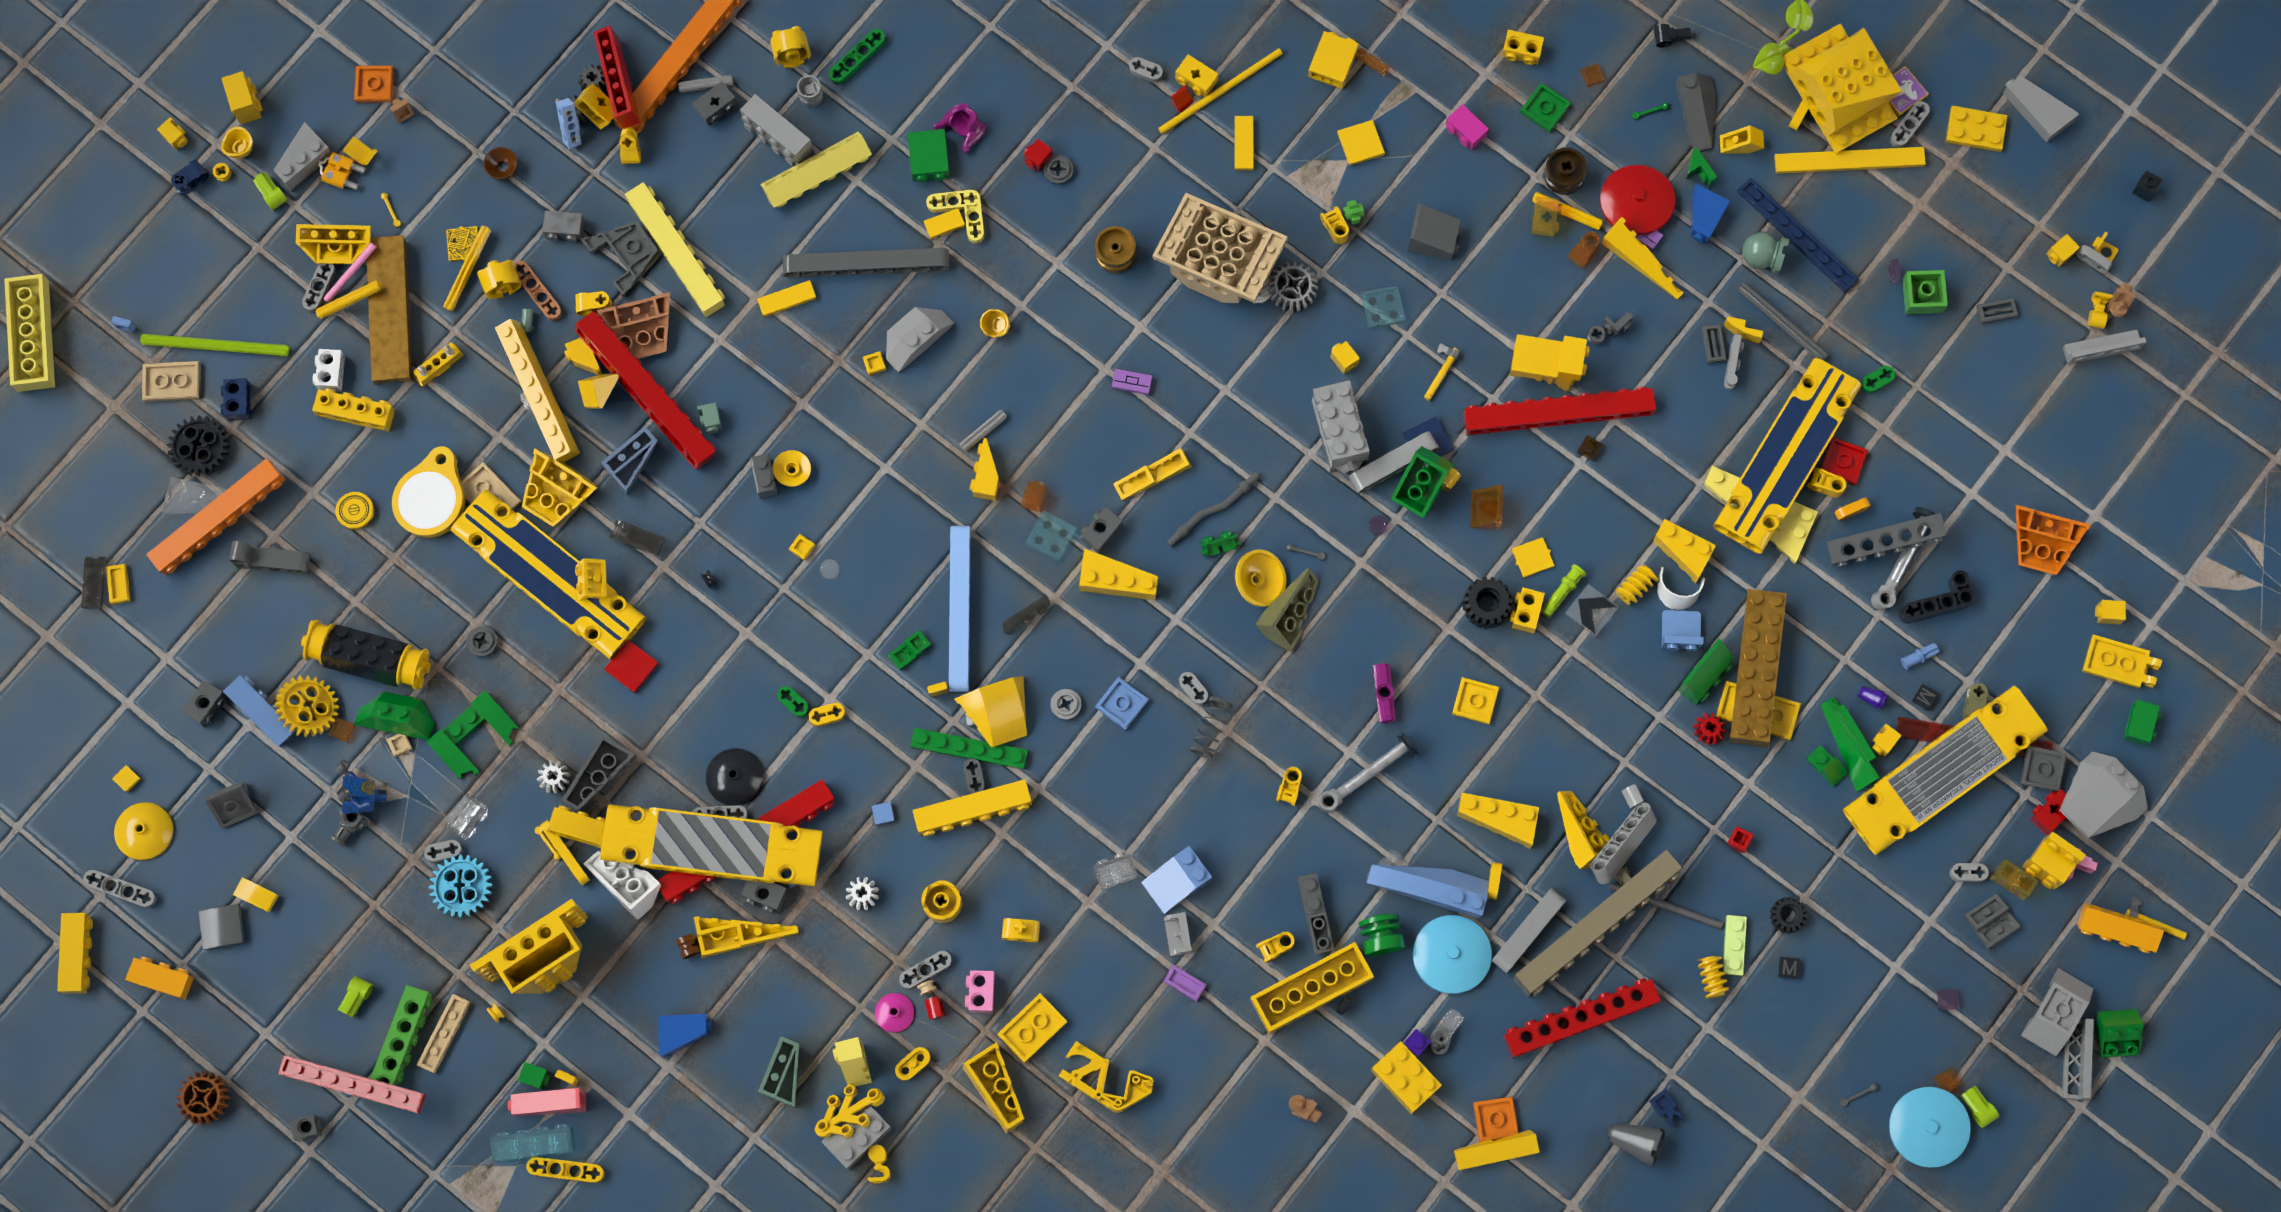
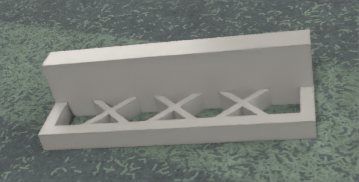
M2132 330L2065 344L2063 350L2067 364H2073L2140 350L2145 345L2146 339L2145 337H2139L2138 330Z
M2094 1019L2079 1020L2077 1025H2081L2080 1034L2076 1038L2072 1034V1041L2070 1042L2069 1038L2064 1045L2062 1098L2084 1101L2091 1099ZM2074 1042L2080 1048V1053L2076 1057L2069 1051V1046ZM2073 1062L2079 1067V1073L2074 1077L2068 1071L2069 1065ZM2074 1082L2077 1085L2078 1095L2068 1094V1085Z

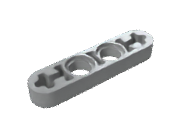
M96 870L87 871L83 877L85 885L97 891L144 908H151L156 904L157 897L155 893L146 888ZM95 876L97 879L102 880V883L92 882L89 878ZM109 881L116 882V887L112 891H108L106 888ZM128 887L134 889V894L131 897H125L124 891ZM149 894L151 900L145 903L143 899L138 898V895L148 896Z

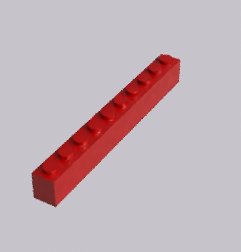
M592 311L576 323L574 331L611 374L619 375L618 382L695 470H698L714 458V445L709 440L706 441L701 430L693 426L689 416L679 410L676 401L666 395L663 386L658 385L654 381L653 375L648 370L645 371L640 360L631 355L628 346L617 339L615 331L605 325V321L600 315Z
M1638 387L1636 390L1631 391L1628 389H1620L1612 393L1610 391H1601L1594 395L1582 393L1576 397L1564 395L1557 399L1545 397L1539 401L1527 399L1521 403H1516V401H1508L1502 405L1489 403L1484 407L1471 405L1464 409L1463 418L1466 436L1652 416L1656 411L1653 388Z
M823 779L756 820L800 828V824L807 820L809 822L815 819L817 813L822 810L825 812L831 809L836 800ZM671 871L657 881L661 884L659 890L668 904H676L683 899L682 896L687 893H695L700 889V885L705 882L707 884L711 883L717 877Z

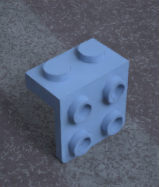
M1664 610L1662 613L1661 648H1667V650L1671 651L1686 649L1687 651L1700 650L1703 646L1700 612Z

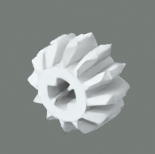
M550 761L549 767L544 763L543 767L545 770H538V773L542 776H539L537 780L542 782L540 787L542 789L546 788L547 793H550L553 789L554 793L557 794L558 788L563 791L565 790L563 784H570L569 780L566 779L571 777V774L566 772L568 767L566 765L562 766L560 761L556 765L554 761ZM552 774L556 775V780L551 778Z
M857 877L858 883L855 884L851 881L850 885L853 888H846V891L851 893L846 896V899L851 900V907L857 904L856 909L860 910L863 905L864 909L868 910L867 904L870 903L871 906H874L875 903L872 899L878 900L879 896L874 893H877L879 889L878 887L873 888L875 882L871 881L868 883L867 877L864 878L863 882H861L860 877ZM862 890H865L867 895H863L862 898H860L858 892H862Z

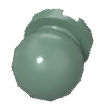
M1757 232L1745 240L1742 246L1743 257L1751 267L1755 269L1770 267L1771 273L1778 275L1783 264L1784 252L1788 246L1789 239L1781 237L1780 241H1777L1774 236L1766 232Z

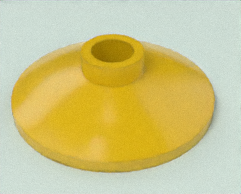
M789 450L782 452L773 463V474L782 485L796 487L803 484L810 476V462L799 451ZM793 468L795 472L789 473L788 470Z

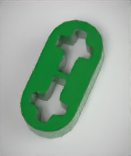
M1883 366L1867 375L1861 382V389L1867 394H1872L1887 386L1895 378L1894 369L1890 366ZM1883 372L1890 374L1888 378L1884 377L1880 379V377L1883 375ZM1876 380V383H1874L1873 388L1871 386H1866L1868 381L1871 383Z
M783 686L778 690V700L794 716L802 718L808 714V704L792 688ZM790 692L789 695L793 700L790 702L787 698L782 699V693ZM795 702H796L799 706L804 705V706H803V709H804L803 712H801V711L796 712V711H797V708H796V706L794 705Z

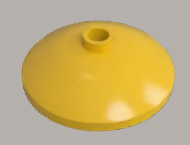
M1260 549L1246 553L1239 560L1235 571V580L1242 597L1250 604L1258 607L1270 606L1286 588V573L1280 560L1271 552Z
M142 802L134 804L124 810L116 822L114 829L116 844L130 858L136 860L153 859L162 854L172 840V819L162 807L154 803ZM139 826H143L141 832L137 831V828Z

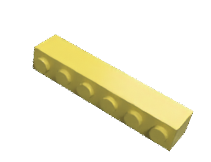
M856 132L760 185L770 204L774 208L776 206L781 207L787 203V200L802 196L804 191L817 188L820 185L819 183L824 180L829 181L835 178V174L850 170L852 165L865 162L872 154L863 136Z

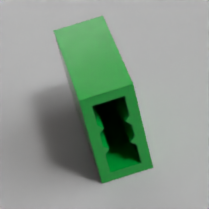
M945 129L908 133L912 180L922 183L930 179L941 181L949 178Z

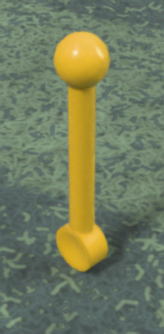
M382 193L381 198L385 201L391 213L394 226L398 228L401 226V222L397 220L390 205L388 194Z
M536 827L535 833L540 835L554 854V859L560 860V854L545 837L541 827Z

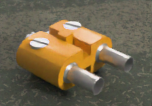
M332 152L330 157H326L324 161H319L318 163L320 174L322 175L321 181L344 189L346 186L357 190L359 184L349 181L348 176L352 170L364 174L366 168L354 164V159ZM327 160H329L328 165L323 172V166L321 164H324Z

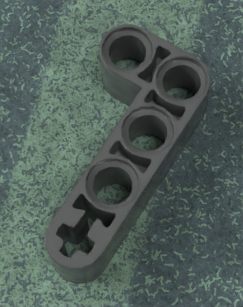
M233 541L229 561L235 567L242 569L308 574L311 555L301 551L251 547L248 543Z

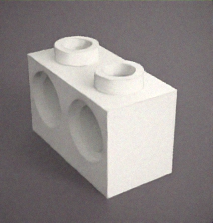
M319 349L318 355L315 356V366H317L316 373L313 374V384H315L317 389L325 390L327 388L342 392L345 355L342 350ZM333 358L332 363L325 364L328 359ZM327 376H331L330 381L323 382Z

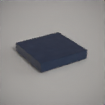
M1437 417L1402 433L1407 443L1419 435L1430 431L1439 446L1435 454L1440 457L1454 450Z

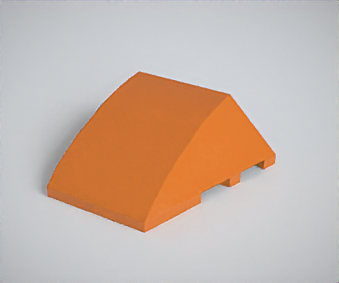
M2015 505L2018 565L2057 575L2091 525Z

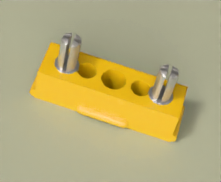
M450 342L422 365H419L413 371V377L423 387L449 369L464 354L455 344Z

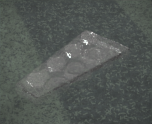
M170 477L162 514L198 513L227 489Z

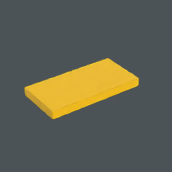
M1725 682L1715 718L1721 716V720L1732 723L1736 683ZM1775 696L1771 735L1791 740L1801 703Z

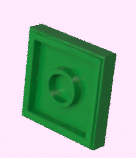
M1540 83L1519 113L1550 133L1569 109L1571 102L1543 83Z

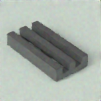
M2014 298L1978 304L1976 306L1979 312L1980 324L2017 318L2019 316ZM2011 304V307L1983 312V309ZM2013 311V313L2002 314V315H1997V316H1992V317H1986V318H1985V316H1989V315H1994V314H1999V313H2005V312Z
M1721 324L1702 326L1707 364L1712 362L1719 363V361L1726 362L1727 357ZM1714 329H1717L1721 357H1718ZM1707 330H1709V332H1710L1712 350H1713V355H1714L1713 358L1711 357V351H1710V345H1709Z

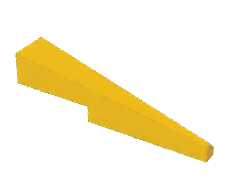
M1621 217L1604 236L1602 244L1678 300L1683 295V291H1680L1672 283L1673 279L1671 276L1666 277L1661 271L1663 266L1646 245H1643L1635 237L1636 233L1634 230L1630 232L1624 225L1626 220Z

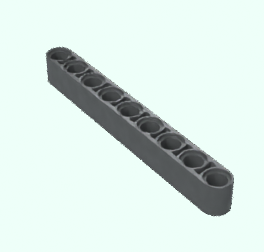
M946 248L789 254L783 256V276L788 278L935 272L949 269V250Z

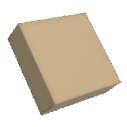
M397 734L386 739L395 758L413 749L408 737L405 735Z

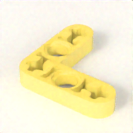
M964 190L928 196L926 200L927 208L933 213L948 212L957 208L965 210L969 241L975 244L983 241L984 227L981 200L977 191ZM961 196L964 197V204H962ZM970 196L975 198L973 203H970V200H968ZM951 197H956L959 202L956 205H950L948 200ZM943 198H945L946 206H943V203H941ZM933 200H937V207H933ZM973 212L979 215L976 221L968 218ZM973 226H977V232L979 233L977 238L971 235L974 233Z

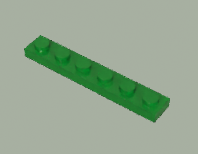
M914 728L910 747L965 759H976L981 762L1021 770L1025 768L1028 754L1026 749L1005 745L991 748L988 742L919 728Z

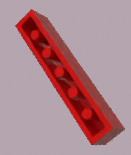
M609 25L593 33L614 118L624 130L640 123L620 40Z

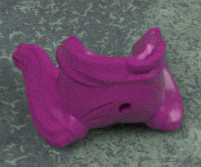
M964 103L951 108L941 121L933 125L935 130L945 129L950 125L959 135L965 136L962 150L966 154L981 139L986 129L985 124L979 120L976 111Z

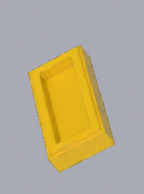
M958 208L924 221L930 240L965 227Z
M127 565L107 566L110 604L131 602Z

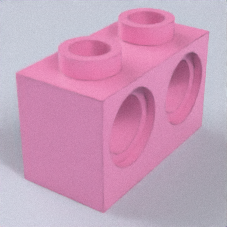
M970 971V976H966V988H969V995L965 996V1007H969V1012L993 1013L994 971ZM979 977L986 980L985 984L981 987L975 985V980ZM977 997L985 999L982 1006L974 1005V1000Z

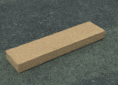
M452 994L417 1066L436 1074L471 1005L470 1001Z

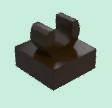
M1586 435L1577 453L1593 462L1603 444Z

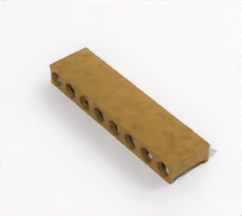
M403 235L371 238V242L377 248L367 258L368 284L376 280L380 282L382 287L381 291L368 296L372 382L375 385L409 381L410 383L413 382L407 241Z

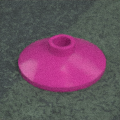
M891 993L882 997L877 1003L875 1018L879 1026L884 1030L892 1033L901 1032L912 1023L914 1007L906 996L899 993ZM895 1008L898 1010V1013L896 1015H891L890 1012L892 1009Z

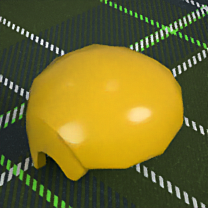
M989 309L983 313L980 319V328L987 336L1000 338L1008 333L1010 318L1001 310Z

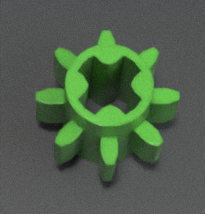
M1356 200L1348 201L1347 207H1343L1345 221L1350 220L1351 224L1360 223L1361 218L1364 217L1362 204H1357Z

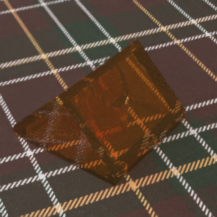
M1503 485L1471 491L1470 528L1500 530L1503 510Z

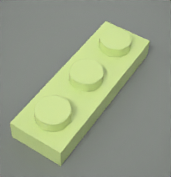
M1726 916L1724 966L1722 971L1726 973L1725 975L1743 976L1747 917Z

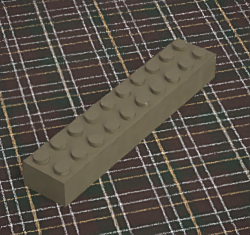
M1665 850L1516 973L1513 980L1528 997L1531 994L1535 997L1543 990V985L1546 982L1551 984L1558 978L1560 970L1563 969L1565 972L1575 963L1574 959L1576 957L1581 959L1590 950L1589 946L1592 944L1594 947L1604 940L1606 932L1611 934L1618 928L1619 922L1622 919L1626 922L1635 913V908H1643L1651 900L1649 898L1651 895L1656 897L1665 888L1664 884L1667 882L1669 885L1672 884L1681 875L1679 871L1682 867Z

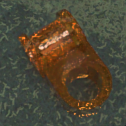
M1587 232L1579 243L1574 246L1567 258L1583 269L1598 249L1599 235L1596 232Z

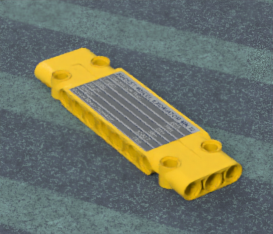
M2012 686L1999 697L1987 703L1985 707L1970 714L1874 784V787L1864 792L1842 810L1873 854L1877 855L1892 843L1901 839L1906 833L1917 829L2011 761L2018 752L2027 748L2029 744L2048 731L2047 727L2022 692L2016 686ZM1994 704L1999 707L1998 714H1994L1992 711ZM2017 736L2022 739L2021 746H2018L2015 742ZM1869 794L1875 797L1873 805L1868 802ZM1892 826L1897 827V836L1891 834Z

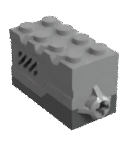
M1349 380L1313 389L1311 404L1330 473L1341 471L1344 474H1352L1360 466L1367 464L1369 448L1364 436L1351 382Z

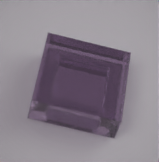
M1892 259L1888 265L1891 283H1898L1901 278L1898 259Z
M1957 989L1936 991L1938 1011L1960 1009Z

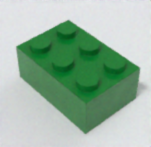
M1421 446L1414 453L1391 500L1424 518L1430 512L1454 464Z

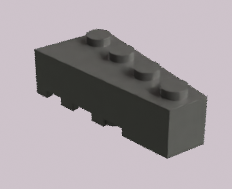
M601 735L561 800L562 804L575 812H581L636 758V754Z

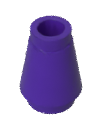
M1863 686L1858 693L1859 698L1876 709H1883L1888 695L1884 693L1885 691Z

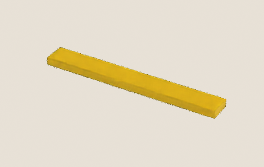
M1924 147L1840 151L1837 154L1834 151L1775 154L1774 156L1776 174L1924 167L1926 165Z

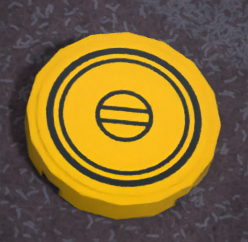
M350 492L339 499L336 504L335 514L337 520L348 529L358 530L367 526L370 520H372L374 506L367 495L361 492Z

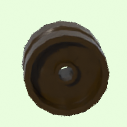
M1565 147L1551 153L1544 169L1546 186L1552 192L1559 195H1569L1576 192L1581 187L1587 172V163L1584 156L1573 148Z

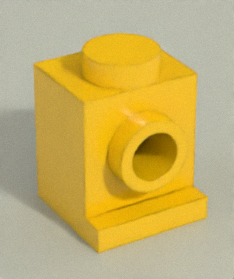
M171 117L157 129L160 135L176 151L184 147L188 142L184 136L185 131Z
M1885 724L1872 740L1875 744L1871 750L1875 754L1885 757L1901 737V734Z

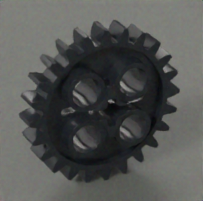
M198 415L197 420L190 416V422L183 419V426L177 424L179 430H172L175 435L174 437H168L172 443L167 444L172 449L168 451V454L172 456L170 460L175 463V466L177 468L181 467L180 470L183 473L187 471L190 476L195 472L198 477L201 471L207 475V470L209 469L213 473L215 472L214 466L221 468L219 462H226L223 455H229L225 449L231 447L226 443L230 438L225 436L227 431L222 429L223 426L220 423L217 424L215 419L210 421L208 416L203 420L200 415ZM192 432H196L193 438H189ZM214 436L212 442H207L209 437ZM191 449L188 455L183 456L185 450ZM204 454H209L207 459L201 460Z

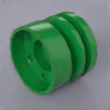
M1378 914L1358 923L1360 929H1366L1360 932L1361 936L1370 937V939L1363 942L1365 956H1379L1405 948L1403 935L1393 934V931L1401 928V925L1398 923L1391 924L1399 921L1398 914Z

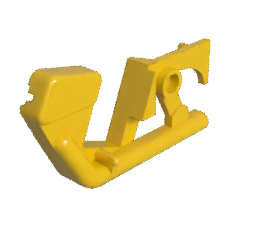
M1077 1041L1065 1058L1068 1059L1074 1055H1081L1090 1059L1091 1062L1078 1070H1073L1071 1074L1064 1069L1059 1074L1060 1078L1115 1113L1126 1110L1152 1093L1153 1078L1130 1070L1128 1073L1124 1097L1103 1093L1109 1060L1102 1058ZM1100 1070L1096 1090L1081 1081L1083 1076Z

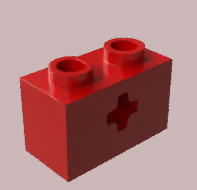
M2061 789L2056 793L2052 791L2045 798L2047 802L2043 806L2039 804L2032 811L2034 815L2030 820L2046 835L2050 834L2066 818L2059 810L2066 796V793ZM2051 808H2054V809H2055V811L2053 812V814H2051V813L2049 812V811L2051 810Z

